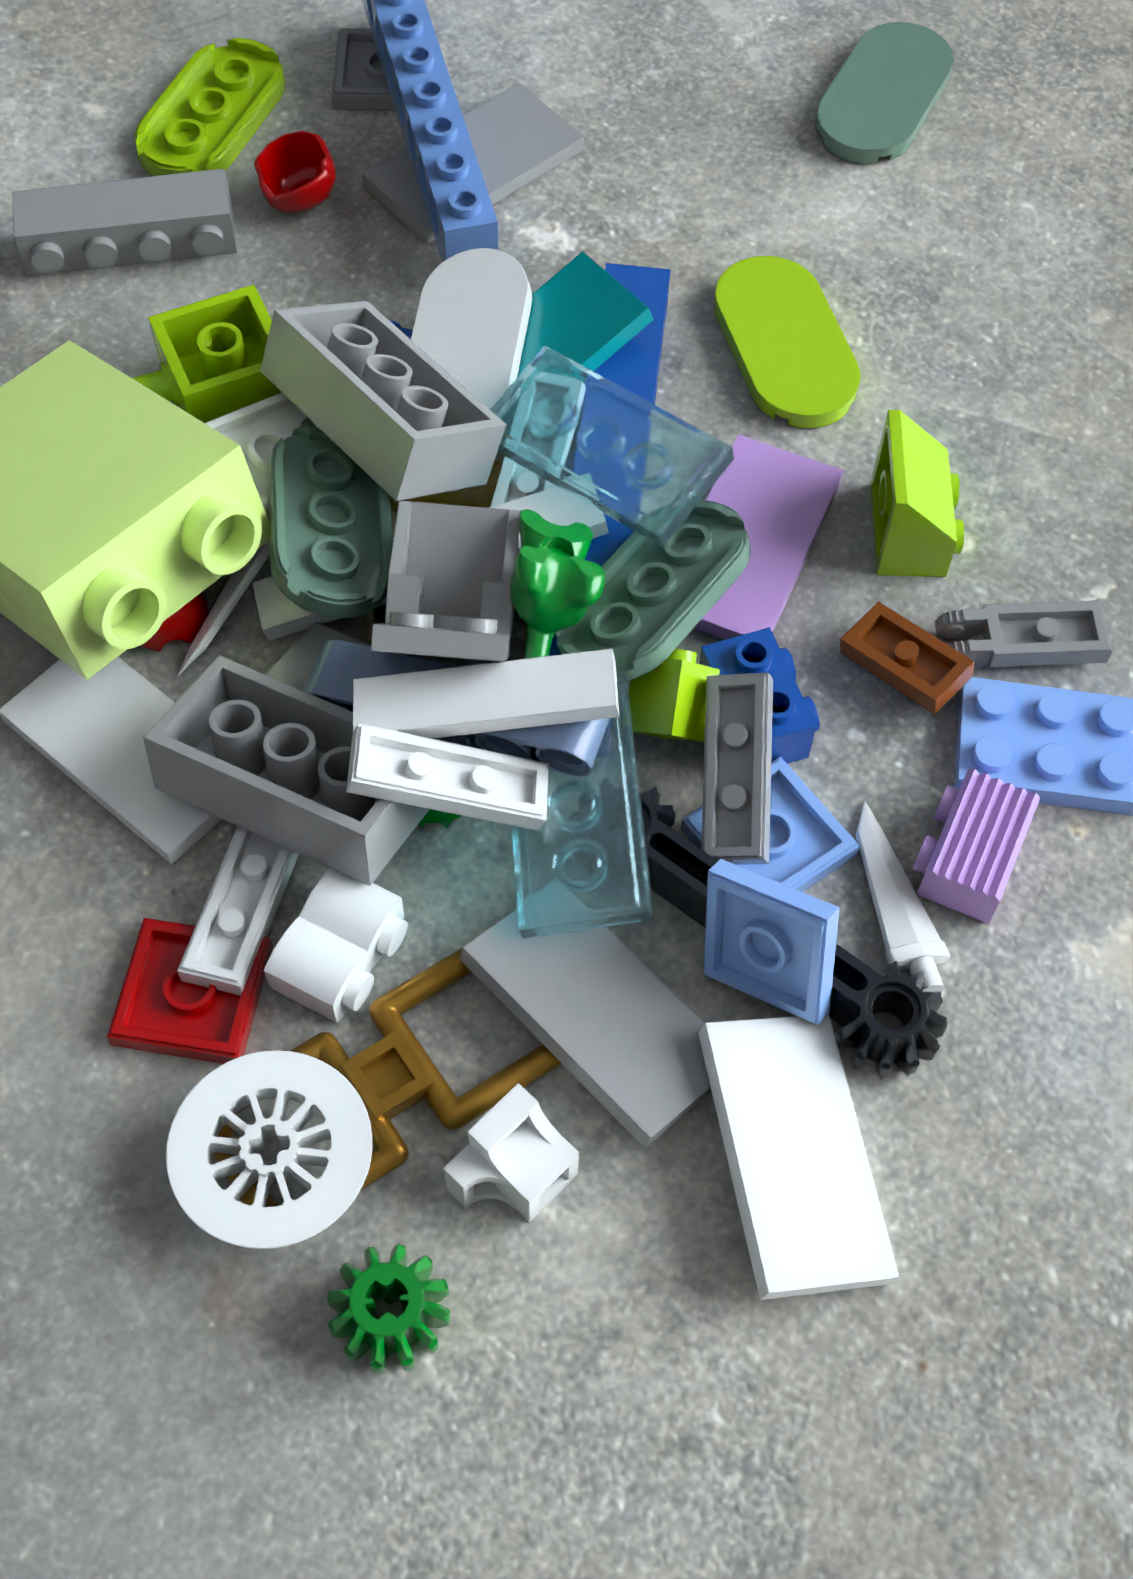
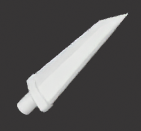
M270 540L257 549L252 559L243 568L231 574L193 640L177 677L206 650L270 555Z
M865 801L856 831V839L860 845L859 850L886 950V960L888 965L897 960L900 970H909L911 976L923 971L925 981L921 988L922 992H941L944 989V985L936 965L948 961L950 954L945 942L941 941L882 828Z

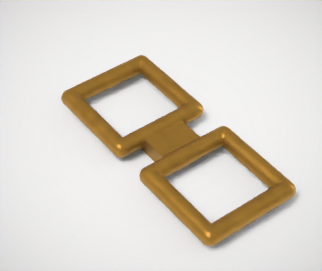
M463 947L371 1003L369 1015L384 1038L355 1056L349 1058L337 1038L329 1032L318 1033L290 1050L327 1063L339 1071L360 1095L368 1112L372 1129V1144L375 1147L372 1151L368 1174L361 1190L403 1165L408 1159V1147L390 1121L392 1118L425 1099L445 1128L457 1130L493 1108L518 1083L525 1088L562 1064L542 1044L461 1096L457 1097L402 1017V1014L472 972L460 960ZM247 1105L246 1107L242 1108L241 1110H239L238 1112H236L235 1115L238 1114L239 1112L243 1111L244 1109L248 1108V1107L251 1106V1105ZM228 1125L223 1126L217 1136L236 1138ZM218 1152L213 1153L217 1162L236 1156ZM242 1172L227 1177L230 1184H232ZM258 1180L241 1197L242 1203L247 1205L254 1203ZM269 1193L266 1207L277 1206Z

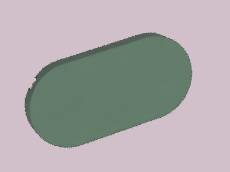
M907 22L886 23L867 31L860 38L819 103L815 127L817 134L820 132L823 136V145L834 155L859 164L878 163L879 157H885L890 154L891 160L905 153L949 82L954 57L948 42L941 35L927 27Z
M314 424L294 429L292 436L284 440L281 438L274 445L268 468L270 562L273 578L278 588L290 601L311 613L330 618H351L366 614L379 606L387 596L388 575L393 547L390 495Z
M692 501L686 503V510L672 513L671 507L647 518L602 566V569L605 571V584L601 597L594 605L589 607L584 618L577 625L556 632L557 647L560 655L613 648L616 661L617 683L638 678L658 667L670 656L746 568L750 559L751 545L744 522L739 514L732 508L720 503Z

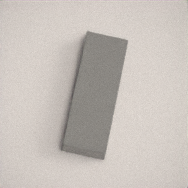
M769 673L707 676L701 849L717 861L722 859L735 865L769 864L773 678Z

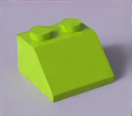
M888 410L870 482L877 575L946 577L953 554H961L964 545V522L962 519H955L954 508L957 507L959 499V475L957 473H950L948 449L901 410Z

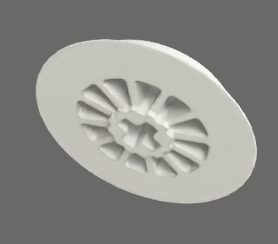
M275 1050L247 1054L224 1063L206 1075L193 1087L178 1108L171 1124L166 1145V1167L170 1186L176 1200L186 1215L209 1235L226 1243L245 1248L269 1249L289 1246L315 1236L329 1227L355 1200L364 1184L371 1162L373 1148L371 1123L367 1109L356 1089L339 1071L327 1063L292 1051ZM276 1098L273 1115L265 1119L259 1102L265 1099ZM290 1100L302 1103L289 1120L284 1121L287 1103ZM247 1105H251L256 1122L252 1125L246 1124L235 1113ZM314 1115H319L324 1121L320 1125L300 1131ZM228 1125L242 1137L236 1139L217 1136L222 1127ZM271 1136L278 1137L281 1147L289 1149L278 1152L277 1163L264 1165L261 1155L253 1152L264 1149L265 1138ZM331 1139V1149L328 1151L306 1148ZM215 1152L236 1155L212 1164V1154ZM299 1164L326 1166V1169L321 1178L316 1179ZM242 1172L226 1190H222L217 1184V1181ZM292 1176L309 1191L296 1200L291 1199L286 1179ZM258 1180L254 1203L247 1205L239 1202L241 1197ZM276 1182L279 1185L284 1203L280 1206L266 1207L270 1185Z

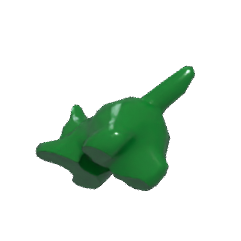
M526 509L521 510L519 513L521 549L515 557V571L511 575L510 582L511 602L520 618L527 624L524 659L549 656L552 638L555 633L577 625L584 618L589 607L594 605L601 597L605 584V571L599 564L585 560L593 538L590 527L579 522H574L568 526L556 525L543 519L535 511Z

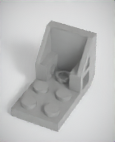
M399 500L388 575L385 623L373 624L371 651L505 662L510 657L514 606L510 599L511 575L515 571V557L519 552L520 530L518 519L521 510Z

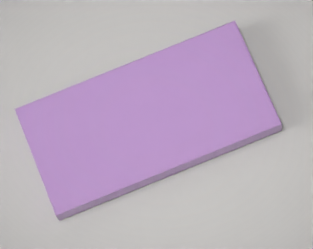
M738 434L705 501L726 505L739 514L750 540V559L741 575L693 629L723 640L770 627L773 633L841 485L843 469Z

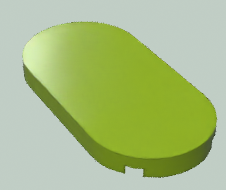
M233 38L227 40L228 46L215 48V43L199 49L188 60L137 125L135 142L138 159L142 167L152 176L216 169L227 170L284 94L286 82L283 66L279 63V57L272 48L255 40Z
M776 256L750 257L728 267L720 276L716 285L714 311L756 405L773 419H775V414L782 418L788 419V425L799 428L823 427L840 420L849 411L850 405L856 398L861 379L860 368L816 278L800 264Z

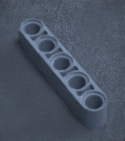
M330 639L322 643L302 691L353 712L354 679L461 666L403 653L371 651L370 646ZM610 718L433 739L549 763V771L579 777L587 776L591 773Z

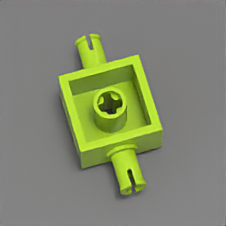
M254 284L148 317L160 369L132 377V379L172 402V404L179 406V408L203 423L281 393L260 372L272 319Z

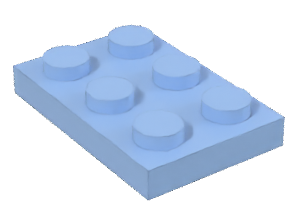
M972 677L959 690L954 787L960 789L967 770L976 769L979 774L987 773L992 779L1000 778L1003 783H1012L1015 788L1024 787L1028 793L1036 792L1040 797L1038 803L1133 816V698Z

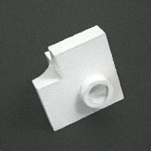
M518 1083L468 1131L469 1144L443 1168L446 1191L465 1209L480 1200L497 1199L511 1205L530 1223L578 1175L579 1151L551 1125L543 1114L539 1102Z

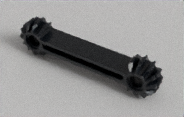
M631 777L625 784L624 790H616L605 780L603 785L600 786V796L584 793L583 798L580 800V813H575L574 817L571 818L570 834L575 839L573 841L572 853L576 861H588L587 873L590 874L591 879L605 872L611 873V883L617 889L622 884L624 876L631 875L706 929L708 870L718 861L671 828L675 823L676 815L673 805H659L660 793H658L657 787L641 794L637 792V784ZM626 828L634 831L637 835L630 838H621L612 834L611 831ZM836 944L829 1017L842 1026L835 1035L837 1047L856 1048L851 1060L854 1069L865 1065L868 1059L876 1062V1071L880 1080L889 1076L893 1063L907 1077L915 1073L920 1064L919 1059L928 1062L934 1059L940 1048L936 1038L942 1037L947 1029V1017L937 1013L943 1002L941 992L921 991L925 981L923 971L912 975L909 980L901 977V970L896 960L888 965L885 976H882ZM874 1013H891L901 1021L903 1027L888 1028L877 1021Z

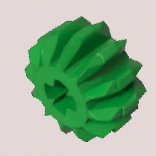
M399 1243L395 1245L391 1251L390 1261L383 1263L380 1261L378 1251L374 1247H368L364 1251L367 1269L362 1272L354 1265L343 1264L340 1268V1274L349 1288H337L328 1292L327 1301L329 1306L341 1312L329 1321V1330L333 1338L349 1337L343 1350L349 1361L355 1362L371 1349L370 1365L374 1373H383L387 1367L389 1354L397 1353L401 1367L404 1371H407L415 1366L413 1353L410 1348L414 1344L431 1354L435 1353L439 1348L438 1339L429 1328H442L450 1324V1310L437 1304L449 1294L448 1285L445 1279H429L433 1270V1263L426 1255L417 1258L407 1267V1251L404 1245ZM400 1297L403 1314L397 1318L395 1315L387 1312L380 1318L378 1317L375 1304L382 1299L385 1303L391 1305Z

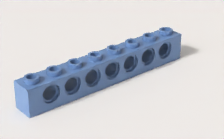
M362 0L441 261L444 262L458 253L471 249L490 248L498 250V221L425 0Z

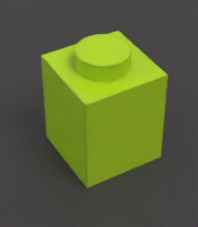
M675 649L658 667L643 676L630 680L623 730L661 739L705 743L707 676L719 675L720 670L697 664L696 652Z

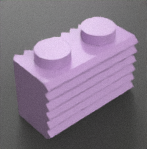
M976 769L967 770L960 789L947 785L934 816V820L945 824L939 839L926 835L912 869L924 875L917 895L989 924L1001 900L1040 800L1039 795L1036 792L1028 793L1024 787L1015 788L1012 783H1003L1000 778L992 779L987 773L979 774Z

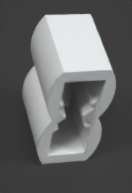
M329 868L312 890L299 917L290 925L279 940L264 968L270 989L336 1023L344 1017L349 1009L353 1011L359 1010L373 987L374 976L370 974L371 969L384 954L391 957L405 937L408 922L403 920L405 914L402 898L374 883L369 886Z

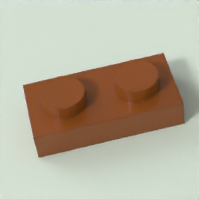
M879 601L840 638L841 654L933 714H936L974 674L973 660Z

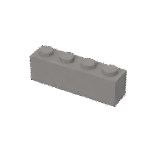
M225 169L12 191L14 239L26 276L237 253L233 211Z

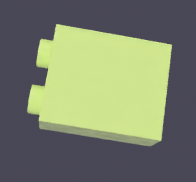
M68 340L0 387V613L86 680L127 649L138 647L147 642L158 631L163 621L223 575L232 574L243 568L252 559L257 549L270 540L269 520L240 445L74 342Z

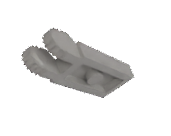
M1099 600L988 604L980 609L948 610V612L942 613L941 616H937V620H935L936 634L939 635V638H944V640L950 639V641L952 639L961 640L960 642L954 641V643L947 645L973 660L974 671L989 664V667L1107 663L1112 653L1102 604ZM981 633L983 634L984 640H969Z

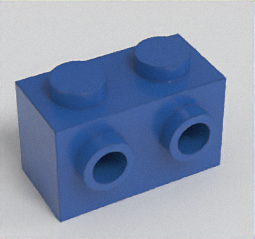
M770 627L701 646L699 664L719 669V675L769 673L773 678L771 762L778 757H781L787 764L809 758L815 732L819 731L820 728L818 711L809 696H802L796 683V668L791 653L786 647L779 648Z

